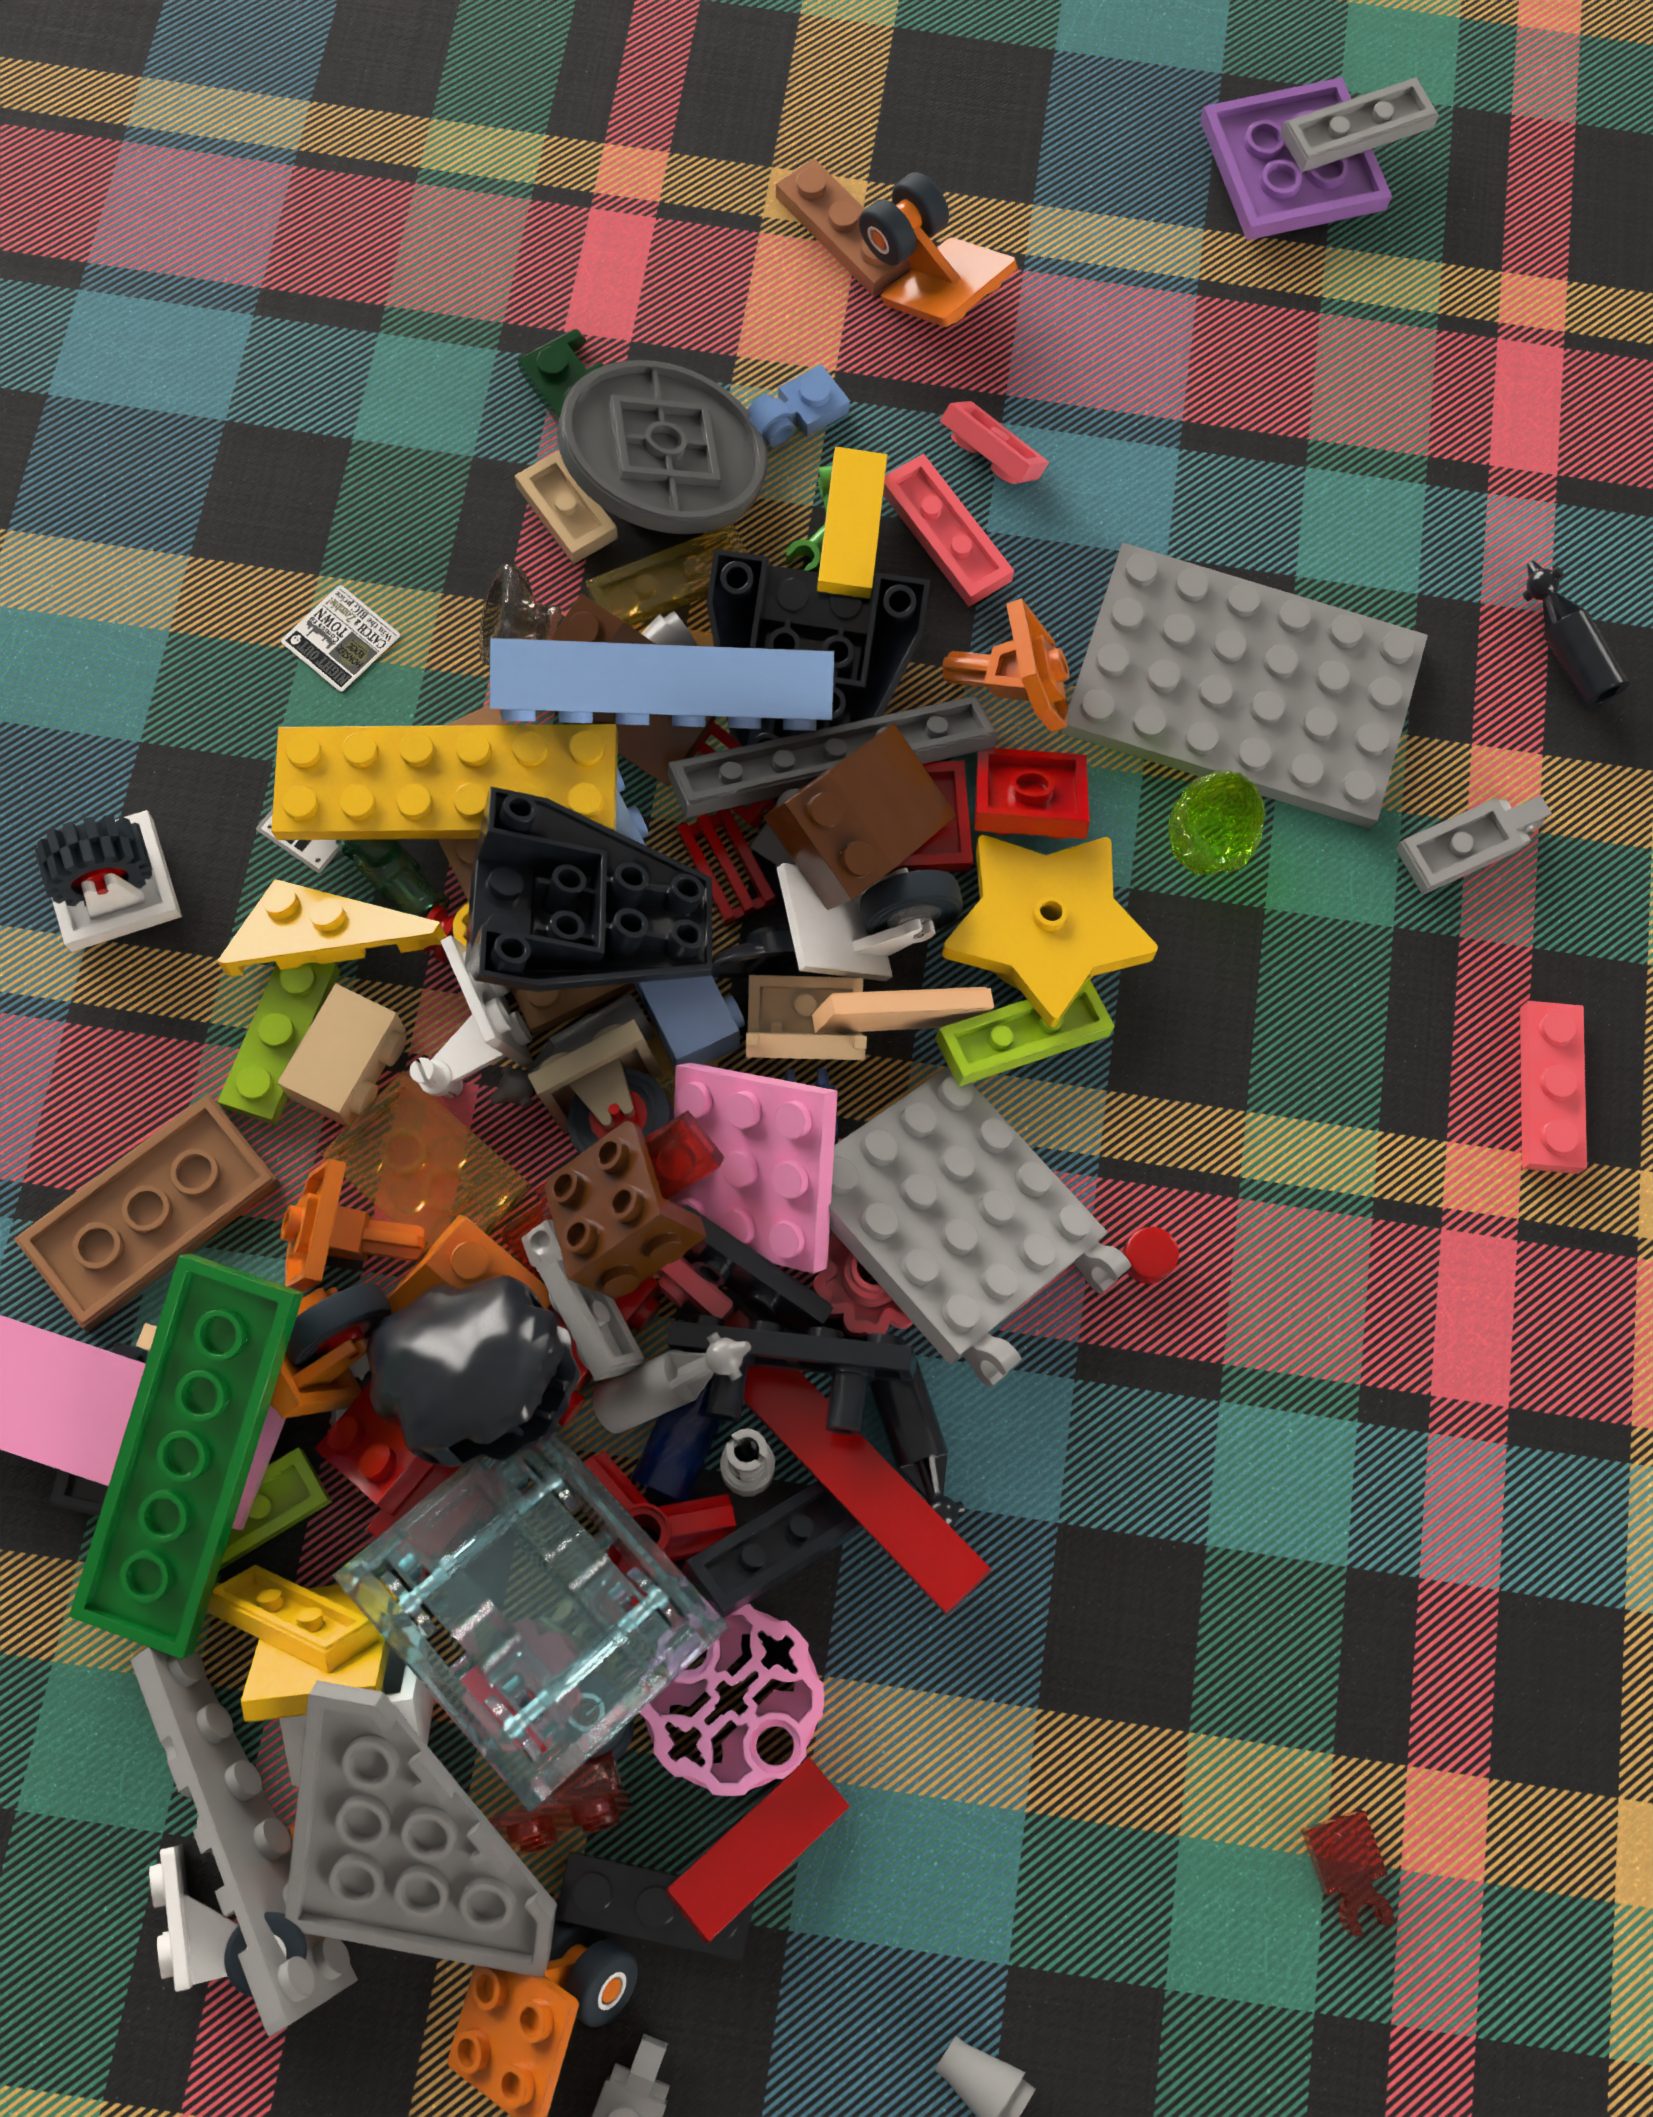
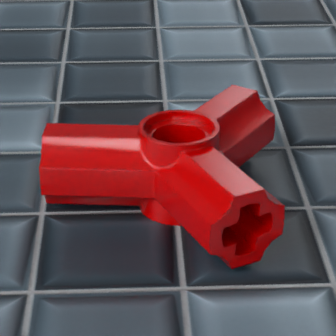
M605 1451L588 1458L563 1483L564 1490L611 1544L584 1614L585 1621L607 1632L651 1593L663 1563L690 1559L736 1531L733 1506L729 1494L657 1507L649 1504ZM641 1526L652 1529L659 1537V1541L654 1547L644 1551L632 1548L625 1540V1537L631 1530ZM639 1625L627 1636L634 1638Z

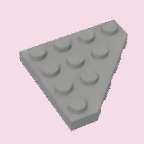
M317 1680L308 1695L285 1918L296 1924L303 1933L544 1978L550 1957L557 1903L383 1692Z

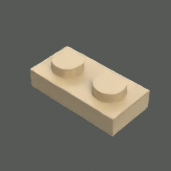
M559 450L514 475L517 489L573 564L618 539L616 525L604 509L577 485L569 474Z

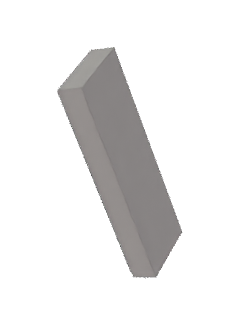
M1413 78L1285 121L1280 135L1301 172H1305L1434 128L1439 115L1418 79Z

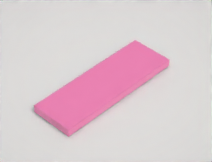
M0 1315V1450L109 1486L146 1364ZM270 1405L232 1526L236 1530L243 1531L286 1420V1418L281 1419L277 1410L273 1409Z

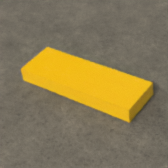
M835 447L817 583L818 592L870 599L887 454Z
M257 1565L213 1588L208 1605L209 1614L327 1673L379 1641L376 1621Z

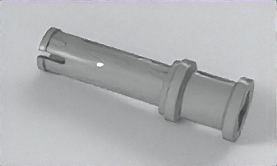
M753 1429L738 1430L731 1435L733 1440L730 1443L727 1442L720 1458L721 1475L725 1485L733 1493L742 1497H753L763 1493L770 1486L775 1474V1458L771 1448L758 1431ZM752 1452L758 1456V1460L755 1459L749 1463H744L737 1459V1456L747 1459Z

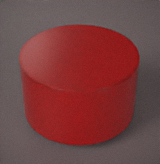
M1158 1227L1139 1229L1126 1242L1122 1251L1131 1264V1267L1126 1272L1131 1278L1144 1284L1162 1281L1175 1268L1179 1258V1249L1175 1239L1170 1233Z

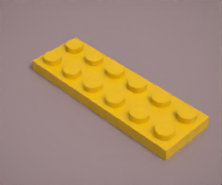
M616 724L278 727L271 832L276 840L479 839L486 800L491 786L548 798L616 831L617 727Z

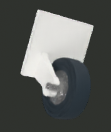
M783 863L777 867L799 971L887 981L893 977L888 956L913 943L930 939L935 935V931L957 919L963 909L959 885L953 875L944 871L916 870L908 872V868H902L883 876L853 900L827 910L797 865Z

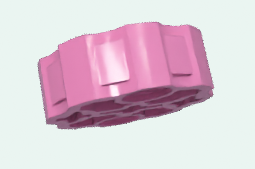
M746 1604L719 1622L709 1610L689 1619L681 1618L658 1640V1649L650 1663L647 1674L640 1681L639 1713L645 1719L648 1733L654 1744L653 1753L674 1777H683L696 1785L707 1788L712 1795L739 1796L745 1795L750 1789L763 1786L775 1779H784L806 1757V1748L813 1736L817 1721L823 1717L824 1688L823 1683L818 1679L815 1665L808 1652L809 1644L788 1621H779L766 1613L755 1610L751 1604ZM686 1633L700 1635L707 1645L706 1659L702 1665L692 1670L681 1669L676 1665L672 1656L674 1642L678 1637ZM759 1633H764L768 1638L771 1637L776 1642L783 1640L785 1637L791 1640L794 1646L790 1649L788 1655L793 1661L792 1665L797 1669L796 1674H792L788 1669L785 1670L778 1664L770 1669L764 1667L761 1660L765 1657L766 1650L762 1645L763 1642L758 1638ZM750 1634L752 1658L732 1677L727 1672V1669L742 1655V1635ZM753 1672H757L758 1678L747 1688L748 1691L743 1697L745 1704L748 1706L747 1710L741 1715L734 1710H730L724 1715L721 1714L712 1724H707V1717L717 1708L716 1705L721 1700L720 1693L716 1690L717 1687L724 1681L733 1687L740 1681L743 1683ZM771 1679L780 1682H794V1691L774 1689L759 1705L752 1699ZM705 1691L711 1697L692 1717L683 1714H670V1705L690 1707ZM732 1720L737 1727L721 1742L723 1750L722 1763H714L712 1738ZM669 1722L675 1728L679 1727L683 1732H688L694 1727L700 1731L702 1737L696 1745L702 1753L700 1756L705 1760L704 1765H701L697 1760L694 1761L688 1755L681 1757L679 1760L673 1757L670 1751L674 1748L676 1741L667 1726ZM778 1726L790 1733L794 1746L792 1754L786 1761L774 1765L761 1759L757 1752L756 1744L762 1731L768 1727Z

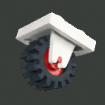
M147 810L121 817L117 820L114 819V816H103L99 822H95L94 817L83 818L84 824L75 825L71 821L62 824L64 831L52 829L46 833L48 839L40 838L37 842L38 848H35V854L46 894L49 898H52L64 944L71 952L182 917L154 820Z

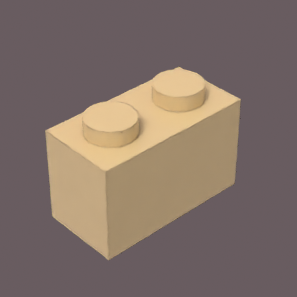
M335 983L277 1084L289 1099L350 1128L357 1115L364 1116L374 1103L378 1092V1086L375 1083L385 1066H393L402 1054L406 1043V1036L404 1035L406 1029L396 1012Z

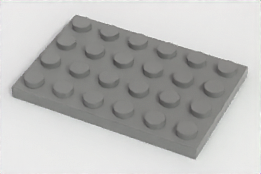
M1122 542L1066 714L1067 727L1061 730V734L1372 830L1378 821L1428 635Z

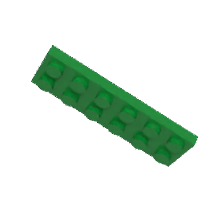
M191 1253L178 1256L69 1617L182 1660L194 1653L304 1292Z

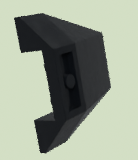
M714 549L707 596V609L714 647L834 651L832 720H817L816 730L883 715L922 638L931 580L877 572L876 580L873 581L870 599L818 592V572L770 566L768 556ZM761 718V729L729 728L730 735L743 746L812 731L783 729V718Z
M491 786L486 800L471 873L465 967L475 981L533 992L709 976L713 969L712 877L548 798Z

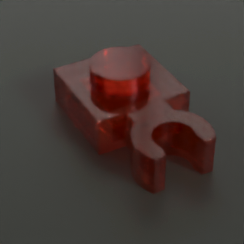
M1356 1810L1302 1828L1301 1832L1322 1892L1328 1895L1339 1891L1342 1892L1343 1900L1339 1907V1917L1345 1931L1354 1937L1363 1935L1357 1915L1359 1909L1365 1904H1370L1374 1908L1379 1924L1386 1927L1393 1925L1394 1915L1391 1905L1385 1897L1374 1891L1371 1883L1372 1880L1388 1874L1366 1812Z

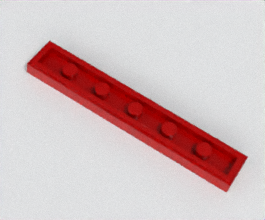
M739 1309L725 1322V1326L748 1329L750 1320ZM759 1366L748 1369L743 1403L936 1606L948 1616L991 1573V1568L862 1435H843L832 1433L825 1429L829 1401L800 1371Z

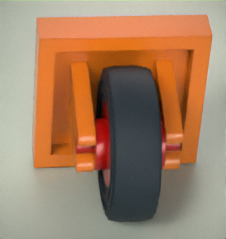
M366 1283L356 1285L338 1292L336 1287H332L327 1291L319 1288L309 1295H303L270 1402V1406L277 1410L281 1419L347 1409L359 1397L362 1389L349 1367L366 1354L367 1342L365 1339L369 1338L370 1332L385 1317L391 1315L390 1304L377 1284Z

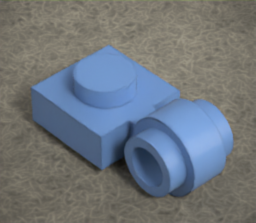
M820 364L778 388V398H773L770 394L760 396L749 406L747 412L750 414L749 421L759 434L764 437L765 444L769 443L771 447L776 448L792 438L796 431L795 424L799 426L807 437L849 413L850 400L823 365Z

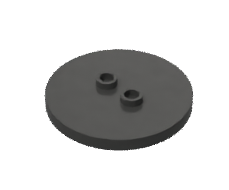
M630 360L604 365L589 372L577 381L569 391L558 422L557 438L559 451L569 474L577 485L592 500L610 513L632 524L659 532L697 534L714 531L734 523L747 513L757 500L768 467V455L764 437L759 434L749 421L750 414L738 399L707 377L669 363Z

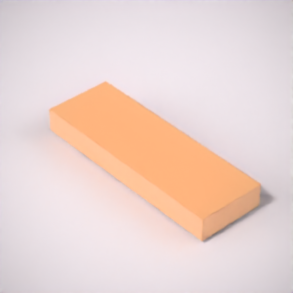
M987 987L832 993L812 1014L815 1034L941 1028L987 1013L994 1008L991 988L987 989Z

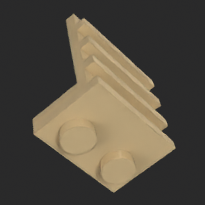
M749 975L746 1057L865 1060L867 1037L863 1036L862 1032L815 1034L812 1014L832 993L863 992V978Z

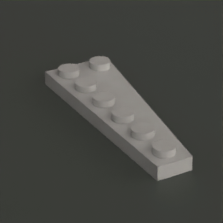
M148 1647L130 1661L158 1738L165 1748L167 1762L177 1790L184 1796L193 1799L199 1816L197 1828L193 1830V1834L200 1853L210 1852L216 1860L224 1886L215 1891L223 1916L235 1913L248 1948L238 1954L263 2026L268 2037H271L349 1987L358 1979L350 1965L348 1950L340 1939L304 1933L307 1942L306 1960L299 1956L292 1957L289 1960L285 1957L265 1920L264 1914L266 1912L286 1913L292 1856L288 1830L277 1819L262 1789L259 1772L248 1761L233 1731L232 1719L228 1711L220 1705L205 1675V1667L200 1655L194 1650L193 1654L182 1660Z

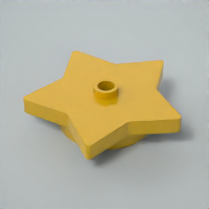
M987 835L979 836L976 846V862L980 900L945 941L942 951L943 958L993 971L1004 982L1020 990L1049 1027H1055L1088 979H1092L1096 975L1153 960L1158 949L1157 944L1113 898L1112 843L1110 838H1099L1044 855Z

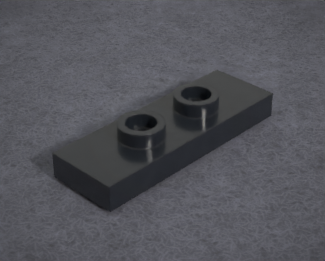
M685 1204L682 1206V1208L701 1217L707 1235L705 1239L687 1250L683 1255L685 1259L694 1264L695 1271L703 1279L715 1285L726 1286L742 1297L745 1306L755 1315L768 1320L773 1319L794 1334L807 1335L808 1328L821 1327L834 1308L831 1306V1303L688 1204L687 1206Z

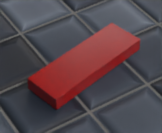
M808 1757L666 1888L664 1892L706 1944L827 1830L850 1805L813 1760Z

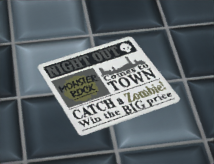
M340 585L283 637L281 642L338 691L342 692L400 637V633Z

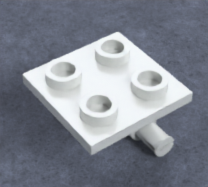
M450 935L441 940V943L472 1015L431 1060L419 1058L421 1064L415 1060L410 1066V1076L419 1083L423 1091L432 1096L443 1095L446 1098H454L452 1093L457 1096L461 1093L463 1078L506 1056L522 1067L533 1063V1059L526 1044L532 1042L529 1028L517 1011L511 1012L504 996L511 991L510 987L475 981L465 967L466 946Z

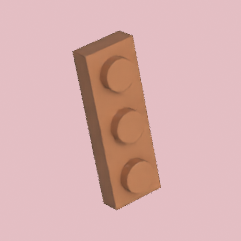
M815 158L776 183V198L872 296L910 270L908 259H905L899 265L891 266L883 263L871 252L859 228V217L865 208Z

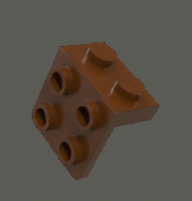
M630 1121L623 1122L552 1174L546 1181L545 1192L568 1279L615 1300L636 1290L641 1282L667 1264L679 1260L687 1250L707 1237L700 1216L662 1198L642 1129Z

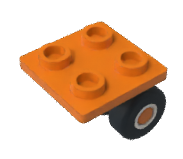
M910 173L894 186L892 191L893 203L888 200L879 199L860 214V232L871 252L887 265L896 266L905 259H908L911 270L881 294L884 305L934 324L948 327L960 321L971 307L987 294L997 290L1002 282L1018 268L1016 260L1012 256L956 238H949L939 247H936L930 238L948 224L949 209L937 185L921 173Z
M555 1920L550 1957L544 1978L478 1965L474 1966L448 2056V2066L512 2117L548 2116L575 2018L591 2027L602 2026L610 2022L621 2012L632 1995L638 1973L635 1957L628 1950L611 1940H602L586 1948L584 1945L591 1933L590 1927Z

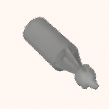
M715 1332L707 1337L710 1345L706 1353L684 1352L679 1349L670 1350L644 1362L627 1374L615 1376L599 1383L593 1392L595 1414L608 1431L619 1434L688 1404L699 1397L714 1372L719 1375H728L731 1381L742 1376L739 1367L742 1364L743 1357L751 1350L750 1343L748 1341L736 1342L730 1338H721L718 1332Z

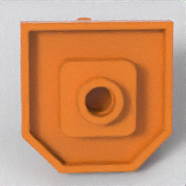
M1022 598L1006 603L1013 640L993 646L991 655L952 651L944 658L942 667L943 678L946 682L987 687L998 698L1030 701L1034 713L1050 732L1067 727L1066 714L1068 703L1063 681L1068 680L1070 674L1066 658L1061 648H1056L1054 639Z
M327 1159L309 1173L297 1206L289 1205L284 1215L280 1239L289 1242L285 1261V1286L303 1292L322 1282L327 1256L367 1261L368 1255L410 1261L420 1260L426 1245L425 1228L416 1225L373 1220L365 1211L338 1206L346 1162Z

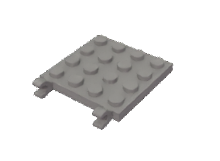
M949 1066L834 1145L831 1203L828 1206L830 1229L943 1358L951 1365L963 1356L971 1365L980 1381L990 1389L1022 1360L1017 1350L1009 1342L991 1336L989 1333L1073 1263L1082 1272L1088 1284L1099 1294H1102L1131 1267L1129 1260L1120 1250L1099 1243L1108 1233L1105 1228L972 1083L958 1087Z

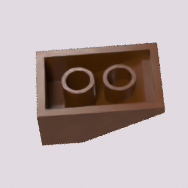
M580 593L550 639L553 641L655 644L582 593ZM593 712V723L574 724H615L616 713ZM649 714V725L616 724L618 731V754L670 787L671 783L667 776L668 763L690 758L717 716H706L705 727L672 726V715Z
M893 723L763 817L827 910H830L853 900L897 867L957 815Z

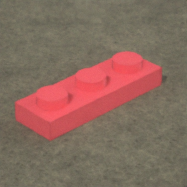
M924 453L885 475L884 497L968 607L1012 582L1013 568Z
M1527 1001L1520 1007L1522 1169L1579 1174L1587 1169L1584 1008L1582 1005Z

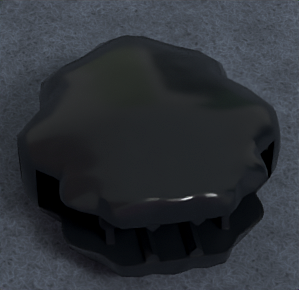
M498 1275L463 1289L444 1283L427 1289L410 1305L385 1317L370 1332L366 1348L371 1370L369 1397L376 1415L396 1426H401L407 1449L420 1459L438 1466L455 1467L465 1465L483 1456L494 1460L507 1461L535 1445L547 1442L554 1433L558 1421L567 1411L571 1394L576 1389L581 1376L578 1365L572 1356L569 1331L557 1326L555 1314L550 1310L543 1309L536 1293L529 1286L508 1275Z

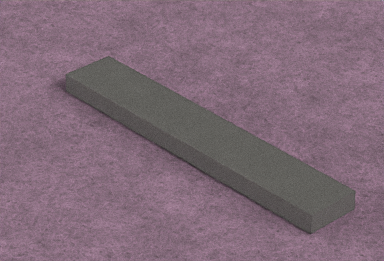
M971 696L669 762L667 776L687 818L780 797L782 793L789 789H802L893 723L901 732L921 764L994 748L998 734L977 696Z

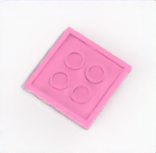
M695 1063L676 1065L670 1202L680 1207L684 1204L687 1206L688 1204L773 1264L813 1274L827 1269L830 1229L828 1206L831 1203L838 1091Z

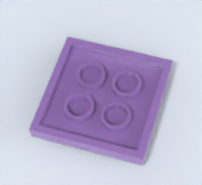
M1343 77L1203 107L1200 122L1246 240L1387 210L1392 195L1373 149L1301 172L1280 135L1285 121L1350 100L1351 96Z

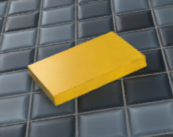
M397 1578L306 1588L376 1621L379 1641L327 1673L259 1639L241 1699L244 1722L306 1715L308 1695L317 1680L382 1692L396 1619L394 1617L395 1608L400 1598Z

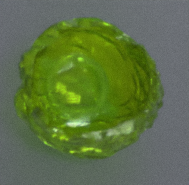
M1220 770L1200 777L1183 792L1171 811L1168 828L1171 851L1181 864L1199 875H1212L1222 870L1232 872L1243 868L1247 864L1262 840L1263 824L1266 815L1264 801L1255 783L1249 781L1248 776H1243L1241 772Z

